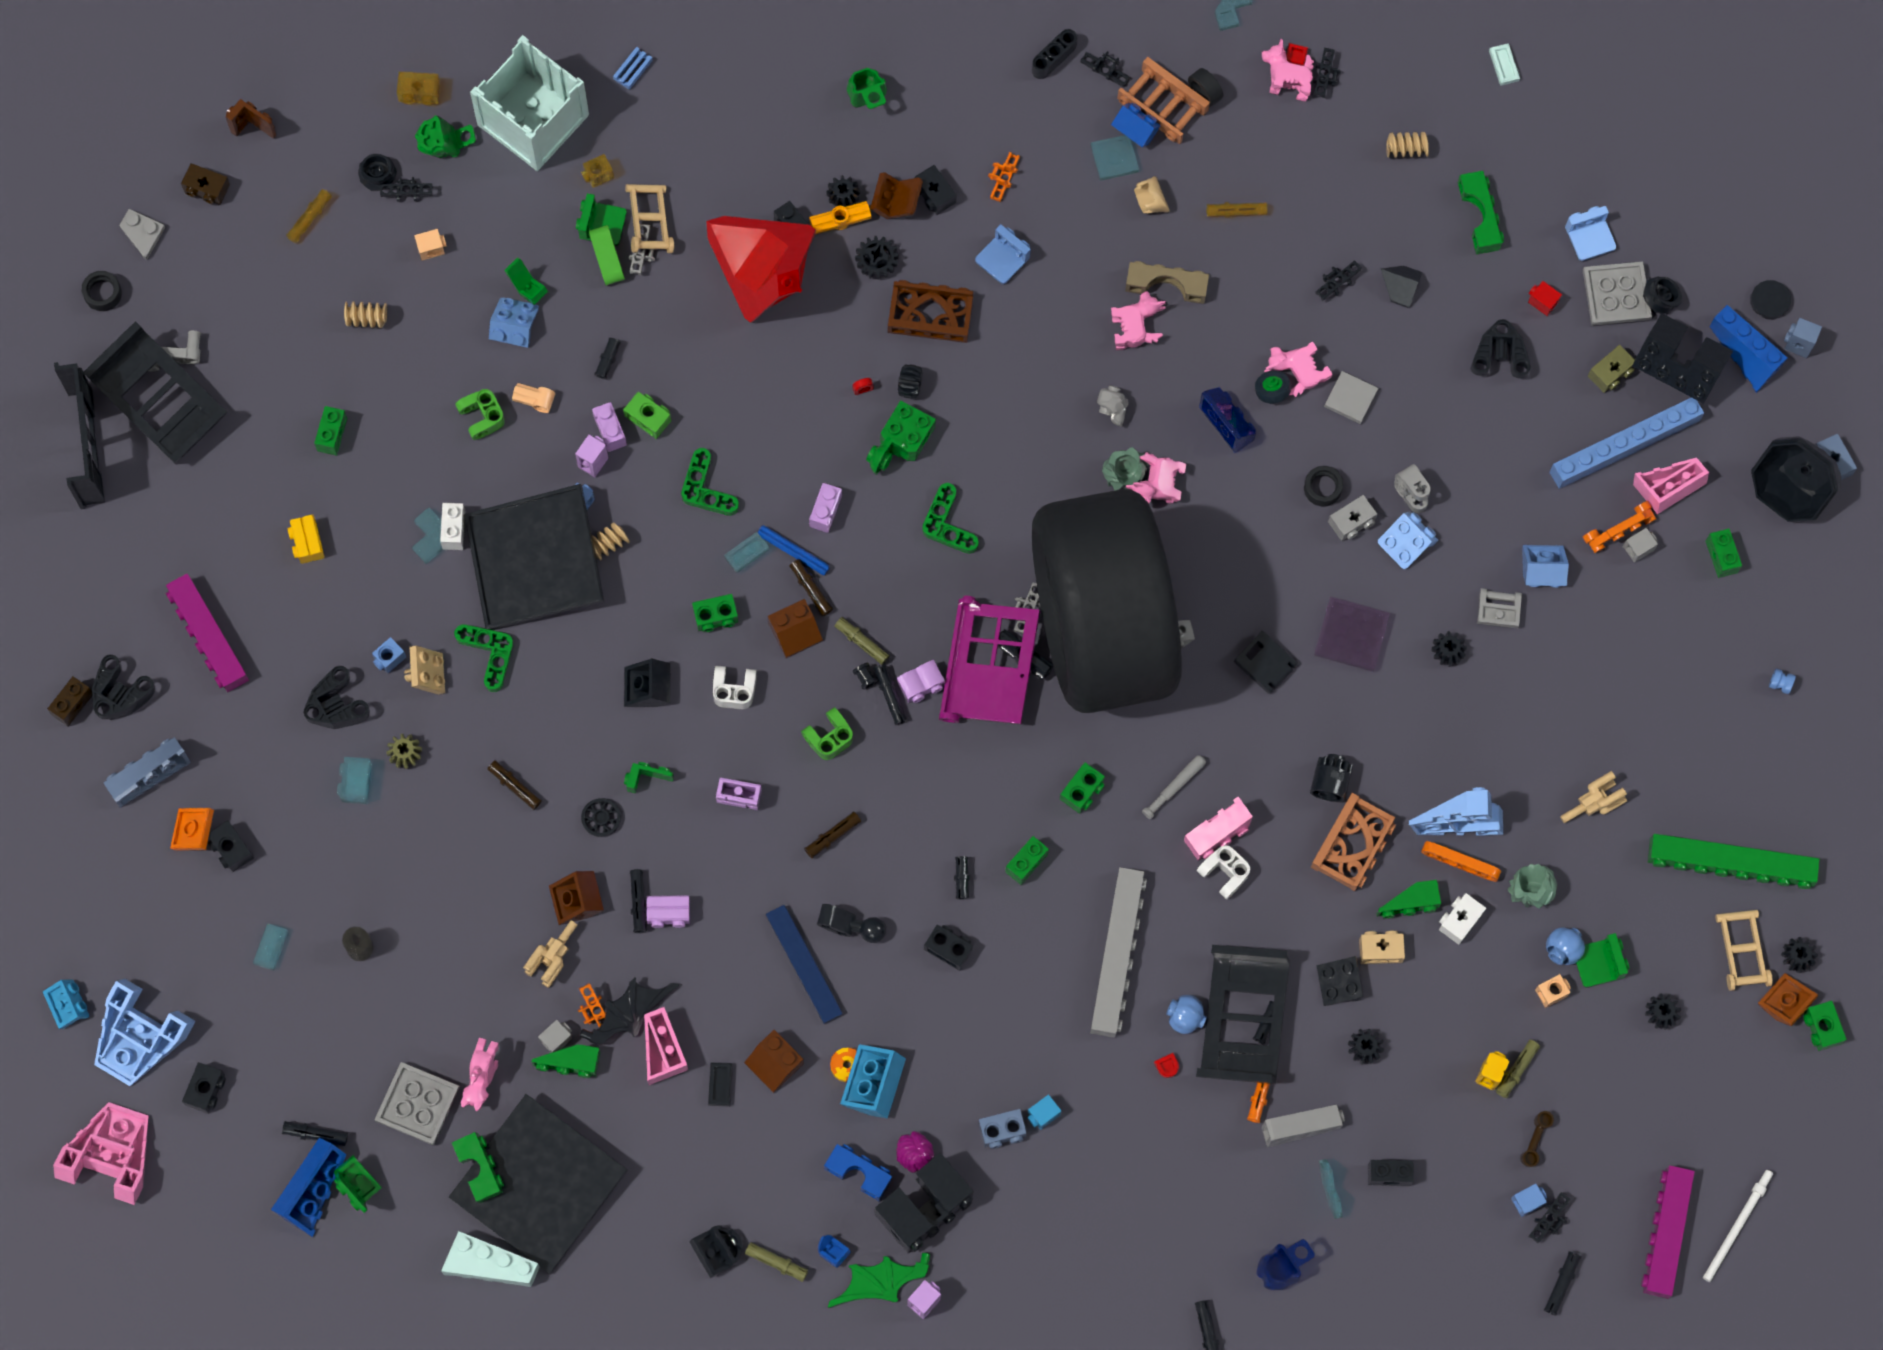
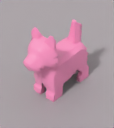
M1280 39L1278 45L1262 52V60L1271 66V87L1269 93L1278 95L1281 88L1289 90L1296 88L1299 92L1296 100L1306 102L1311 92L1310 83L1313 78L1311 71L1314 68L1312 65L1314 61L1311 60L1310 55H1306L1304 66L1289 63L1283 47V39Z
M1146 291L1140 295V300L1136 304L1121 308H1111L1112 322L1121 323L1122 332H1124L1122 336L1114 334L1116 350H1123L1127 347L1136 348L1144 342L1152 344L1153 341L1157 343L1163 334L1146 333L1144 319L1166 309L1165 306H1162L1165 304V301L1158 302L1157 298L1151 297L1149 292Z
M1314 342L1309 343L1306 347L1288 352L1282 351L1280 347L1271 348V357L1268 360L1269 366L1264 370V372L1291 370L1298 384L1291 389L1289 395H1294L1295 397L1298 393L1301 395L1305 389L1314 388L1319 383L1327 381L1333 375L1328 366L1323 371L1316 370V362L1311 357L1317 351Z
M1148 452L1140 456L1141 460L1151 465L1148 481L1134 482L1133 485H1126V488L1140 493L1148 504L1151 502V499L1164 500L1168 504L1180 501L1182 492L1174 488V481L1176 479L1173 477H1176L1177 471L1184 474L1186 464L1180 461L1175 462L1170 458H1157Z
M483 1038L478 1039L470 1062V1085L464 1088L461 1100V1107L470 1105L475 1108V1111L480 1110L488 1098L489 1093L486 1091V1088L491 1083L498 1068V1060L494 1061V1057L499 1049V1043L491 1041L487 1051L484 1052L486 1039Z

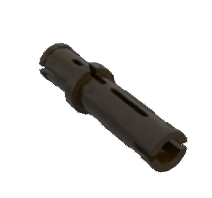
M800 559L792 562L789 567L797 577L798 584L803 586L822 617L829 614L833 608L814 582L813 575L808 573Z
M496 760L489 765L487 770L500 780V784L507 786L530 806L532 810H535L541 804L542 800L516 779L512 771L508 772Z
M853 811L826 833L819 834L818 839L804 848L805 852L813 859L814 856L825 848L829 849L834 841L858 823H861V819Z

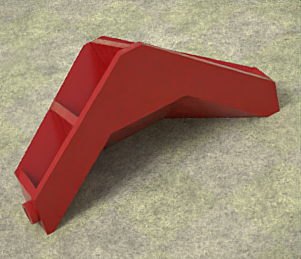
M721 216L706 221L708 241L746 320L750 323L754 322L770 307L794 293H801L803 290L801 285L807 252L816 234L815 228L807 224Z

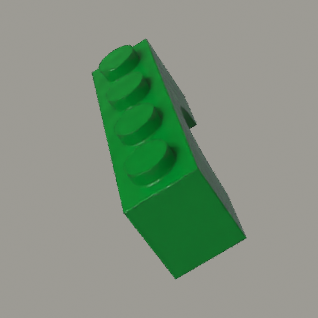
M1484 171L1461 174L1457 183L1462 201L1470 202L1478 207L1483 217V222L1474 229L1472 234L1476 255L1499 251L1502 243H1504V236L1502 231L1498 229L1499 217L1493 210L1494 198L1488 191L1490 188L1489 179L1485 177Z

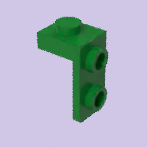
M516 258L505 269V273L519 295L533 305L548 292L544 285L533 279L520 258Z
M638 762V764H632L630 773H626L624 784L627 787V792L636 793L641 774L672 782L674 775L668 768L658 767L656 769L650 767L647 763Z

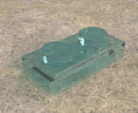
M756 532L725 554L724 558L734 571L738 573L767 552L769 546Z
M267 923L253 961L254 965L275 970L288 933L287 929Z

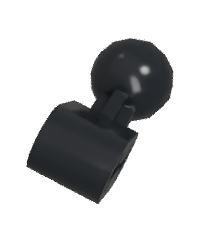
M822 904L817 921V926L846 937H851L852 932L860 933L861 937L869 943L881 941L886 934L885 923L877 917H869L864 921L855 920L856 915L834 905Z

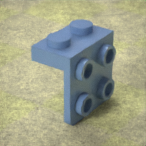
M1000 224L995 230V238L976 256L975 262L999 283L1006 284L1030 259L1031 249L1029 244L1024 240L1020 241L1010 228H1005Z
M500 298L490 319L489 339L528 348L531 326L538 313L539 306L511 298Z

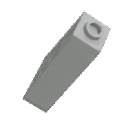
M1337 1105L1267 1119L1261 1128L1267 1148L1341 1129L1342 1122H1345L1342 1110H1338Z

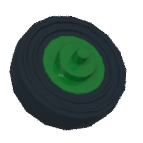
M1268 371L1256 380L1255 392L1258 398L1265 403H1278L1289 396L1291 381L1283 372Z

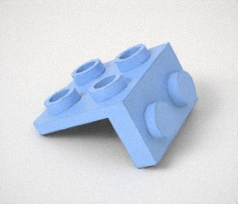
M1595 206L1589 209L1588 212L1582 214L1577 212L1568 218L1565 228L1580 261L1588 260L1616 249V244L1605 221L1609 213L1606 206L1600 208Z
M1415 512L1403 513L1378 539V544L1403 569L1408 568L1427 547L1434 546L1438 541L1435 537L1436 533L1430 527H1425L1421 523L1422 519Z

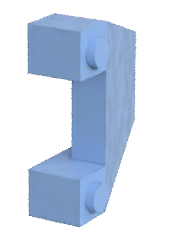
M1476 787L1473 788V791H1466L1409 820V826L1417 835H1444L1446 832H1455L1458 836H1463L1464 832H1476V836L1503 835V810L1496 803H1492L1491 794L1488 790Z
M121 979L115 982L106 999V1011L102 1019L101 1038H99L94 1065L131 1086L185 1041L196 1021L180 1011L169 1013L164 1024L161 1025L133 1008L143 989L127 979Z

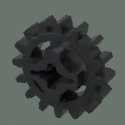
M875 236L872 241L868 237L867 243L861 242V248L856 249V254H858L855 256V261L858 262L857 268H862L863 275L869 273L870 279L873 275H876V278L879 279L882 274L886 278L887 272L893 273V267L898 266V261H896L899 259V254L896 253L897 247H891V240L886 243L885 237L878 240V237ZM880 253V257H878L874 262V258H876Z

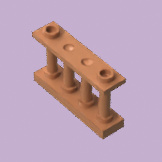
M1147 57L1142 64L1143 75L1128 92L1120 88L1117 99H1119L1122 105L1134 103L1141 108L1143 113L1155 117L1157 123L1161 125L1159 130L1165 133L1169 140L1180 144L1183 138L1181 130L1196 113L1204 116L1209 111L1210 102ZM1153 78L1159 85L1146 101L1141 103L1134 96L1149 79ZM1165 90H1169L1174 94V98L1159 115L1149 109ZM1184 101L1190 106V109L1175 126H1172L1165 119L1180 102Z

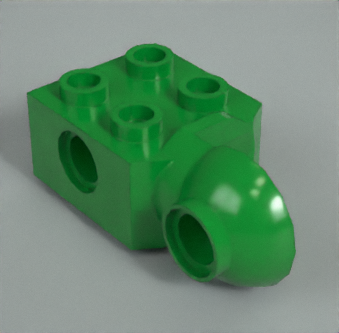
M900 400L881 431L880 446L874 445L866 458V461L870 463L873 473L877 475L881 470L885 471L893 455L907 461H916L935 429L936 419Z

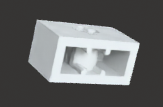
M442 503L440 543L443 550H463L465 526L463 503Z
M1467 893L1462 898L1458 896L1451 905L1454 908L1450 914L1446 912L1439 921L1442 924L1439 931L1458 945L1486 909V907ZM1462 914L1464 918L1459 921L1457 918Z

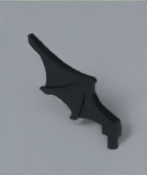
M634 977L629 982V986L623 996L615 1001H606V1015L599 1029H593L592 1032L582 1029L580 1037L597 1045H602L612 1035L622 1031H627L633 1037H636L644 1021V1015L649 1013L661 999L676 989L679 984L670 983L668 986L660 989H647L640 986L636 982V977Z

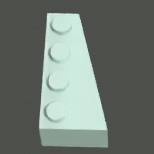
M458 1231L441 1272L443 1275L448 1276L453 1275L531 1287L540 1267L534 1261Z

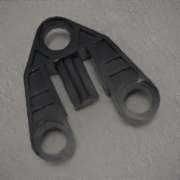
M1505 319L1496 321L1482 335L1471 364V371L1475 375H1486L1491 365L1492 344H1495V360L1498 361L1507 360V345H1510L1509 364L1511 374L1520 379L1527 377L1531 365L1523 338L1509 321ZM1497 326H1506L1508 332L1505 334L1499 333ZM1475 363L1484 364L1486 369H1477ZM1516 366L1524 367L1526 372H1518Z
M113 654L106 655L102 659L92 687L94 711L101 719L129 716L144 705L155 693V684L148 676L139 677L129 689L122 683H116L122 665L118 657ZM109 660L117 662L116 667L112 670L106 668V663ZM143 681H148L151 684L147 691L139 689ZM109 705L107 713L101 714L98 712L100 706Z
M334 667L312 689L303 712L308 722L331 729H339L357 725L368 719L370 709L365 701L356 700L347 706H343L344 703L338 692L346 687L350 681V674L346 667ZM338 671H344L346 677L344 680L338 681L335 679V674ZM358 705H363L366 711L362 715H357L354 713L355 708ZM310 709H318L319 715L317 717L310 718L308 716Z

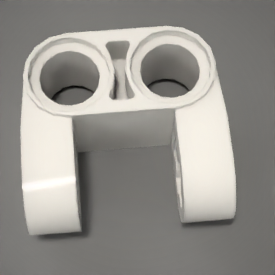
M715 666L713 679L715 704L724 708H749L753 702L757 670L746 669L744 686L725 684L726 667ZM720 692H725L728 694V696L725 699H719L717 697V695ZM741 694H746L748 696V699L746 701H740L738 700V696Z
M1225 845L1212 853L1196 871L1205 878L1218 866L1231 878L1219 891L1225 899H1229L1248 878L1250 866L1233 848ZM1227 853L1230 856V860L1223 861L1219 855ZM1238 867L1243 868L1245 874L1238 875L1234 869Z

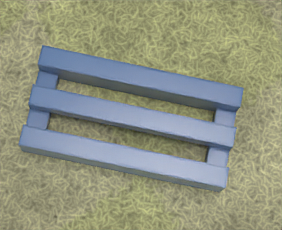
M636 47L614 74L613 79L630 90L653 61V58L650 55L647 56L644 51L641 52ZM638 55V58L634 61V63L630 66V68L626 71L622 78H620L621 75L625 72V70L629 67V65ZM642 59H644L645 61L638 68L635 74L631 77V79L628 82H626V79L636 69V67L642 61Z

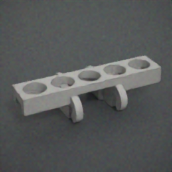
M639 224L640 233L643 227L647 229L646 233H641V237L648 241L650 225ZM646 249L630 255L629 260H632L630 274L637 273L641 275L643 263L645 261H655L653 252L657 249H650L649 256L645 255ZM635 264L640 265L639 270H634Z
M1032 583L1026 600H1023L1022 597L1015 598V601H1017L1015 607L1020 608V605L1024 604L1023 608L1027 605H1031L1033 609H1035L1036 605L1040 608V603L1038 602L1039 595L1032 592L1034 587H1037L1036 583ZM1030 596H1034L1036 598L1035 601L1031 600ZM1018 620L1014 632H1019L1023 635L1024 629L1020 630L1018 627L1020 623L1025 625V621Z

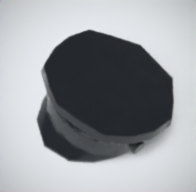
M381 154L367 156L359 164L358 169L361 184L371 191H380V184H392L397 173L391 159Z
M1657 276L1646 281L1643 297L1647 305L1655 313L1668 314L1674 307H1678L1681 304L1682 295L1679 287L1670 278Z

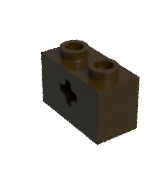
M190 163L181 185L186 195L193 198L196 196L200 197L209 204L216 203L221 205L230 183L227 176Z
M72 676L47 709L54 718L69 727L93 696L92 691L87 685Z

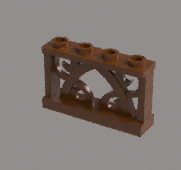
M906 280L894 281L888 319V333L967 343L974 292L963 287L953 289L946 285H939L937 287L923 282L913 284ZM902 293L912 295L910 299L904 297L905 302L909 304L908 307L902 305L898 299ZM931 300L935 301L945 312V314L937 316L932 324L926 323L924 315L916 310ZM953 301H964L965 308L960 312L954 313L953 310L958 309L960 304L954 305ZM896 306L904 311L900 320L894 319ZM912 314L918 316L920 318V321H912V319L916 318ZM965 315L964 328L958 327L956 317ZM945 318H948V319H949V320H944V322L946 323V325H939V323H938V322H939L940 320H942V319H945Z

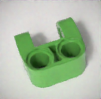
M488 389L472 393L455 403L459 414H467L479 408L484 420L472 425L468 429L473 440L490 435L504 425L505 420L502 409L492 391ZM485 398L491 399L487 404L481 403ZM494 415L500 416L496 421L490 420Z
M835 707L825 713L835 729L823 738H820L810 725L801 731L802 736L810 747L823 760L833 759L848 748L853 741L851 728ZM846 733L849 735V738L840 740L838 735ZM824 745H830L832 750L824 752L821 748Z

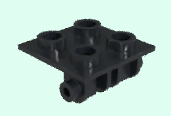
M1356 956L1316 965L1324 1006L1349 1000L1360 1001L1364 997Z

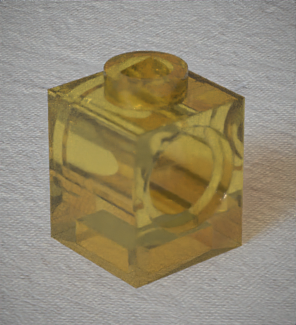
M605 154L583 163L584 171L581 172L586 183L590 182L592 188L614 178L613 169ZM596 169L601 170V172L598 174L592 173V171Z

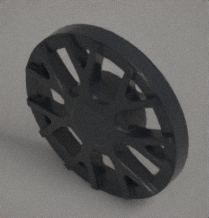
M605 798L590 801L586 804L581 814L583 827L589 834L596 837H605L615 832L621 819L620 811L616 804ZM599 803L601 809L595 811L593 804ZM606 803L612 806L608 812L604 810ZM586 811L593 813L592 818L585 816ZM617 813V819H609V815ZM593 821L595 825L589 829L586 824ZM608 822L614 825L611 830L605 826ZM598 826H603V833L596 832Z

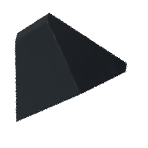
M1404 265L1381 268L1391 299L1390 302L1409 308L1422 272Z

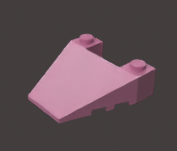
M110 1102L107 1103L90 1120V1123L76 1134V1137L69 1144L67 1143L62 1147L53 1165L54 1177L75 1185L83 1167L117 1178L114 1184V1198L135 1205L144 1183L149 1116Z

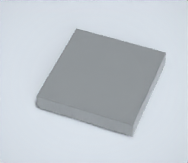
M1342 371L1324 407L1361 424L1378 388Z

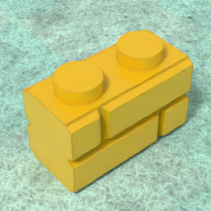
M314 515L290 520L291 527L287 529L290 540L294 539L295 546H292L294 558H299L302 564L324 559V552Z
M1497 1051L1489 1053L1475 1080L1477 1084L1490 1090H1495L1509 1064L1506 1056Z

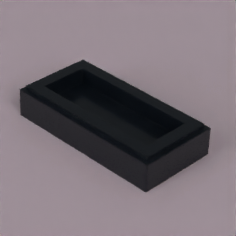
M710 1063L708 1106L730 1107L732 1063Z

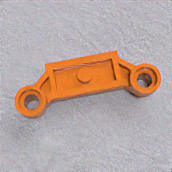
M1647 500L1634 508L1637 513L1636 515L1606 530L1601 535L1597 529H1594L1585 534L1583 539L1586 544L1589 543L1593 552L1597 553L1605 548L1604 543L1611 539L1614 542L1625 536L1623 533L1630 529L1633 532L1642 526L1640 523L1642 522L1648 525L1655 521L1656 517L1651 510L1652 506Z

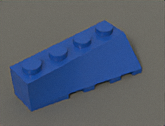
M1728 305L1714 317L1709 326L1721 344L1733 350L1730 357L1739 365L1742 374L1751 382L1752 388L1756 393L1787 360V357Z
M319 1138L271 1210L313 1237L315 1233L314 1226L317 1219L320 1220L323 1213L321 1209L325 1199H328L331 1194L330 1187L335 1179L334 1171L343 1164L347 1154L333 1144Z

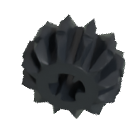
M843 175L840 177V180L834 177L833 183L828 184L829 190L826 191L829 203H835V207L840 205L846 207V205H854L853 202H858L859 197L857 195L860 194V189L857 188V181L852 182L851 176L847 180L844 179Z
M905 364L902 367L897 389L899 396L908 399L917 398L922 382L923 373L921 367L913 364Z
M1447 631L1446 636L1440 633L1438 635L1439 639H1434L1433 644L1435 646L1431 648V651L1436 653L1434 659L1441 658V665L1447 661V665L1450 667L1452 662L1459 664L1460 659H1464V651H1466L1467 646L1462 645L1465 641L1464 638L1457 639L1458 633L1451 636V632Z
M1798 937L1797 941L1792 938L1789 940V944L1783 946L1785 951L1781 953V956L1787 958L1783 961V964L1789 963L1790 971L1796 967L1797 973H1801L1802 969L1807 972L1810 970V966L1816 964L1814 959L1818 957V954L1812 952L1816 949V946L1810 947L1808 945L1810 943L1809 939L1803 943L1802 937ZM1798 952L1802 953L1801 958L1797 957Z
M1662 993L1658 995V999L1653 996L1650 999L1651 1003L1646 1004V1008L1649 1010L1645 1012V1016H1651L1648 1023L1655 1021V1028L1657 1029L1661 1024L1664 1030L1668 1028V1024L1674 1027L1676 1025L1675 1020L1681 1018L1677 1014L1681 1011V1007H1675L1678 1000L1671 1002V995L1669 994L1665 999ZM1661 1008L1665 1009V1015L1661 1014Z
M1359 1029L1358 1035L1353 1033L1351 1036L1353 1040L1348 1041V1045L1353 1047L1348 1050V1053H1355L1354 1061L1361 1058V1065L1365 1063L1366 1059L1369 1064L1373 1063V1058L1379 1060L1380 1055L1378 1053L1384 1051V1048L1380 1047L1383 1044V1040H1376L1379 1035L1377 1032L1373 1036L1370 1035L1371 1029H1367L1366 1034L1362 1029ZM1366 1043L1370 1045L1369 1048L1362 1049V1046Z

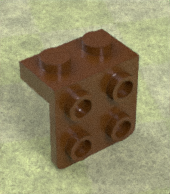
M240 99L235 106H231L228 109L225 117L230 132L236 137L249 122L270 137L275 138L276 136L272 118L265 112L260 113L257 111V108L251 102H244Z
M886 172L880 173L870 209L885 219L913 215L917 208L923 180L918 177L898 181Z

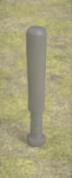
M1197 755L1160 793L1157 800L1150 807L1142 810V813L1148 819H1152L1156 810L1206 764L1205 759Z

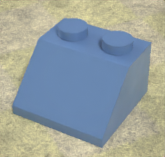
M1522 546L1525 585L1531 587L1551 586L1555 588L1567 586L1569 563L1564 546Z

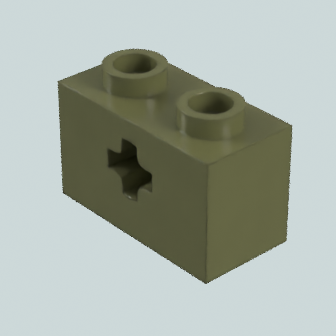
M1618 345L1591 368L1588 377L1603 393L1609 389L1612 391L1620 384L1619 380L1621 378H1628L1635 371L1632 366L1635 359L1621 345Z

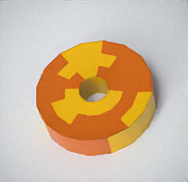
M841 1048L832 1056L830 1062L831 1072L839 1081H848L857 1052L855 1049ZM844 1062H850L851 1066L845 1068L843 1064Z

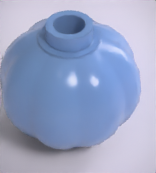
M1560 927L1551 932L1546 941V949L1549 953V958L1558 965H1573L1579 961L1585 951V944L1581 938L1582 934L1575 928Z
M1182 995L1177 1001L1173 999L1166 1012V1015L1170 1016V1026L1181 1034H1189L1198 1027L1202 1028L1207 1018L1204 1016L1202 1003L1192 995Z

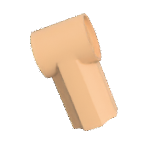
M517 383L513 391L512 400L532 406L539 412L549 413L556 393L545 387L537 389Z

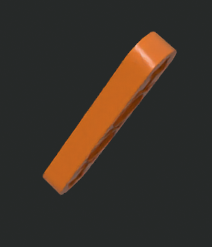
M1426 841L1421 851L1430 858L1489 881L1497 882L1501 870L1495 866L1433 842Z

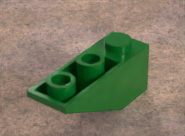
M1437 880L1416 882L1379 908L1376 913L1377 917L1383 916V919L1395 917V914L1403 913L1404 916H1411L1416 914L1417 911H1424V913L1435 912L1441 905Z
M577 1044L532 1059V1064L539 1071L548 1072L549 1069L557 1070L558 1074L569 1075L571 1072L577 1073L578 1077L589 1079L590 1076L596 1077L600 1049Z

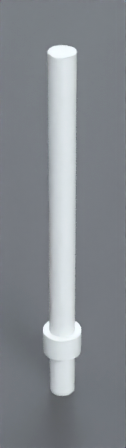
M1766 1170L1759 1183H1755L1751 1190L1753 1193L1704 1274V1280L1708 1282L1712 1280L1760 1197L1764 1196L1767 1190L1766 1186L1773 1176L1771 1171Z

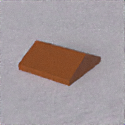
M1784 973L1758 1002V1005L1776 1021L1792 1026L1814 1002L1818 994Z

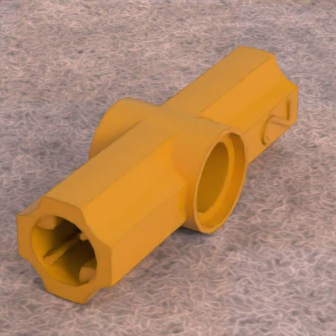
M865 201L847 207L837 206L832 211L809 217L810 225L816 229V234L833 229L844 230L848 225L871 219L869 205ZM844 216L845 219L837 220L836 217Z

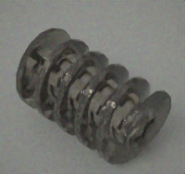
M351 927L345 931L342 942L350 958L360 962L367 960L373 953L374 948L368 933L361 927Z

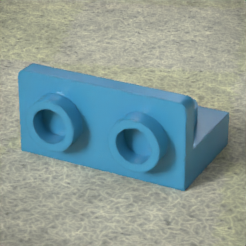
M60 980L43 991L59 1029H64L79 1019L89 1017L87 1005L82 1000L79 987L74 980Z

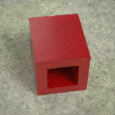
M1542 281L1539 286L1535 284L1528 293L1531 295L1528 303L1548 316L1559 303L1562 294Z

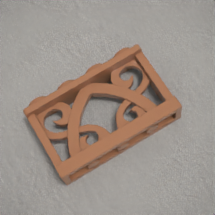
M1351 793L1310 868L1322 872L1351 888L1353 891L1356 890L1357 886L1362 888L1367 879L1364 876L1366 870H1372L1377 861L1374 858L1376 852H1382L1387 843L1384 841L1387 834L1391 835L1396 827V824L1393 823L1396 817ZM1356 805L1370 814L1363 818L1354 806ZM1372 818H1379L1383 822V828L1380 831H1376L1374 826L1378 823H1372L1368 826L1367 822ZM1352 822L1354 826L1357 822L1358 826L1354 829L1347 828V823ZM1361 829L1366 849L1356 854L1346 855V845L1338 836L1339 833L1351 835ZM1372 837H1380L1374 847ZM1335 845L1341 846V856H1338L1339 851L1336 852L1333 850V847ZM1368 857L1366 863L1362 867V864L1359 861ZM1323 861L1339 864L1338 872L1322 864ZM1343 864H1347V870L1350 873V869L1356 867L1358 870L1357 875L1352 878L1346 877L1343 873Z

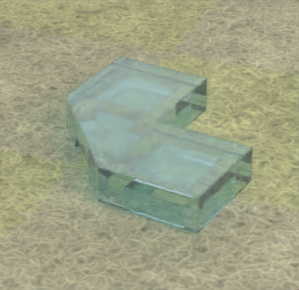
M1222 0L1215 10L1219 30L1223 31L1239 27L1235 9L1252 5V0Z
M427 508L414 520V523L426 536L415 544L412 550L425 564L441 552L442 548L440 543L442 520L430 508Z
M1319 1160L1321 1179L1329 1207L1335 1219L1341 1218L1343 1215L1341 1200L1335 1189L1333 1171L1328 1160Z

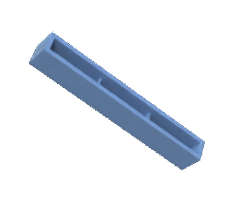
M1689 398L1554 463L1550 469V474L1559 489L1699 422L1704 412L1697 400Z

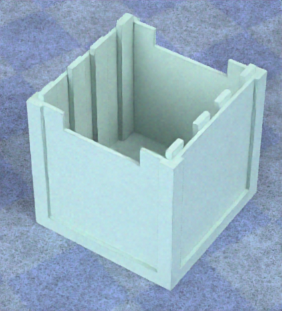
M523 35L512 49V55L487 82L483 80L478 87L475 86L470 91L477 125L537 172L589 116L584 82L578 77L572 76L529 43V39Z

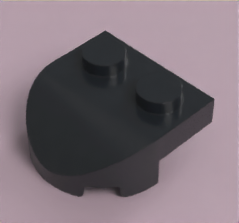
M722 1225L713 1226L710 1230L689 1241L710 1279L729 1270L740 1259L743 1248L742 1240L737 1232L733 1229L724 1228Z

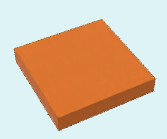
M179 808L170 849L206 850L214 810L211 808Z

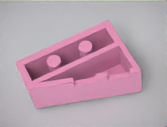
M1697 458L1674 463L1669 467L1654 468L1650 472L1635 473L1633 485L1644 499L1649 501L1653 510L1659 514L1707 484L1709 472Z
M1239 797L1233 800V805L1225 810L1223 808L1220 809L1216 816L1208 821L1205 820L1185 835L1184 841L1197 860L1201 858L1207 859L1214 853L1215 849L1220 846L1229 845L1233 837L1236 835L1241 837L1249 831L1248 827L1253 816Z
M662 1007L645 1014L648 1085H652L687 1071L688 1067L665 1008Z

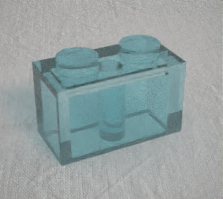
M344 757V763L340 764L339 769L342 782L338 783L337 795L340 796L342 802L367 804L372 767L370 759Z

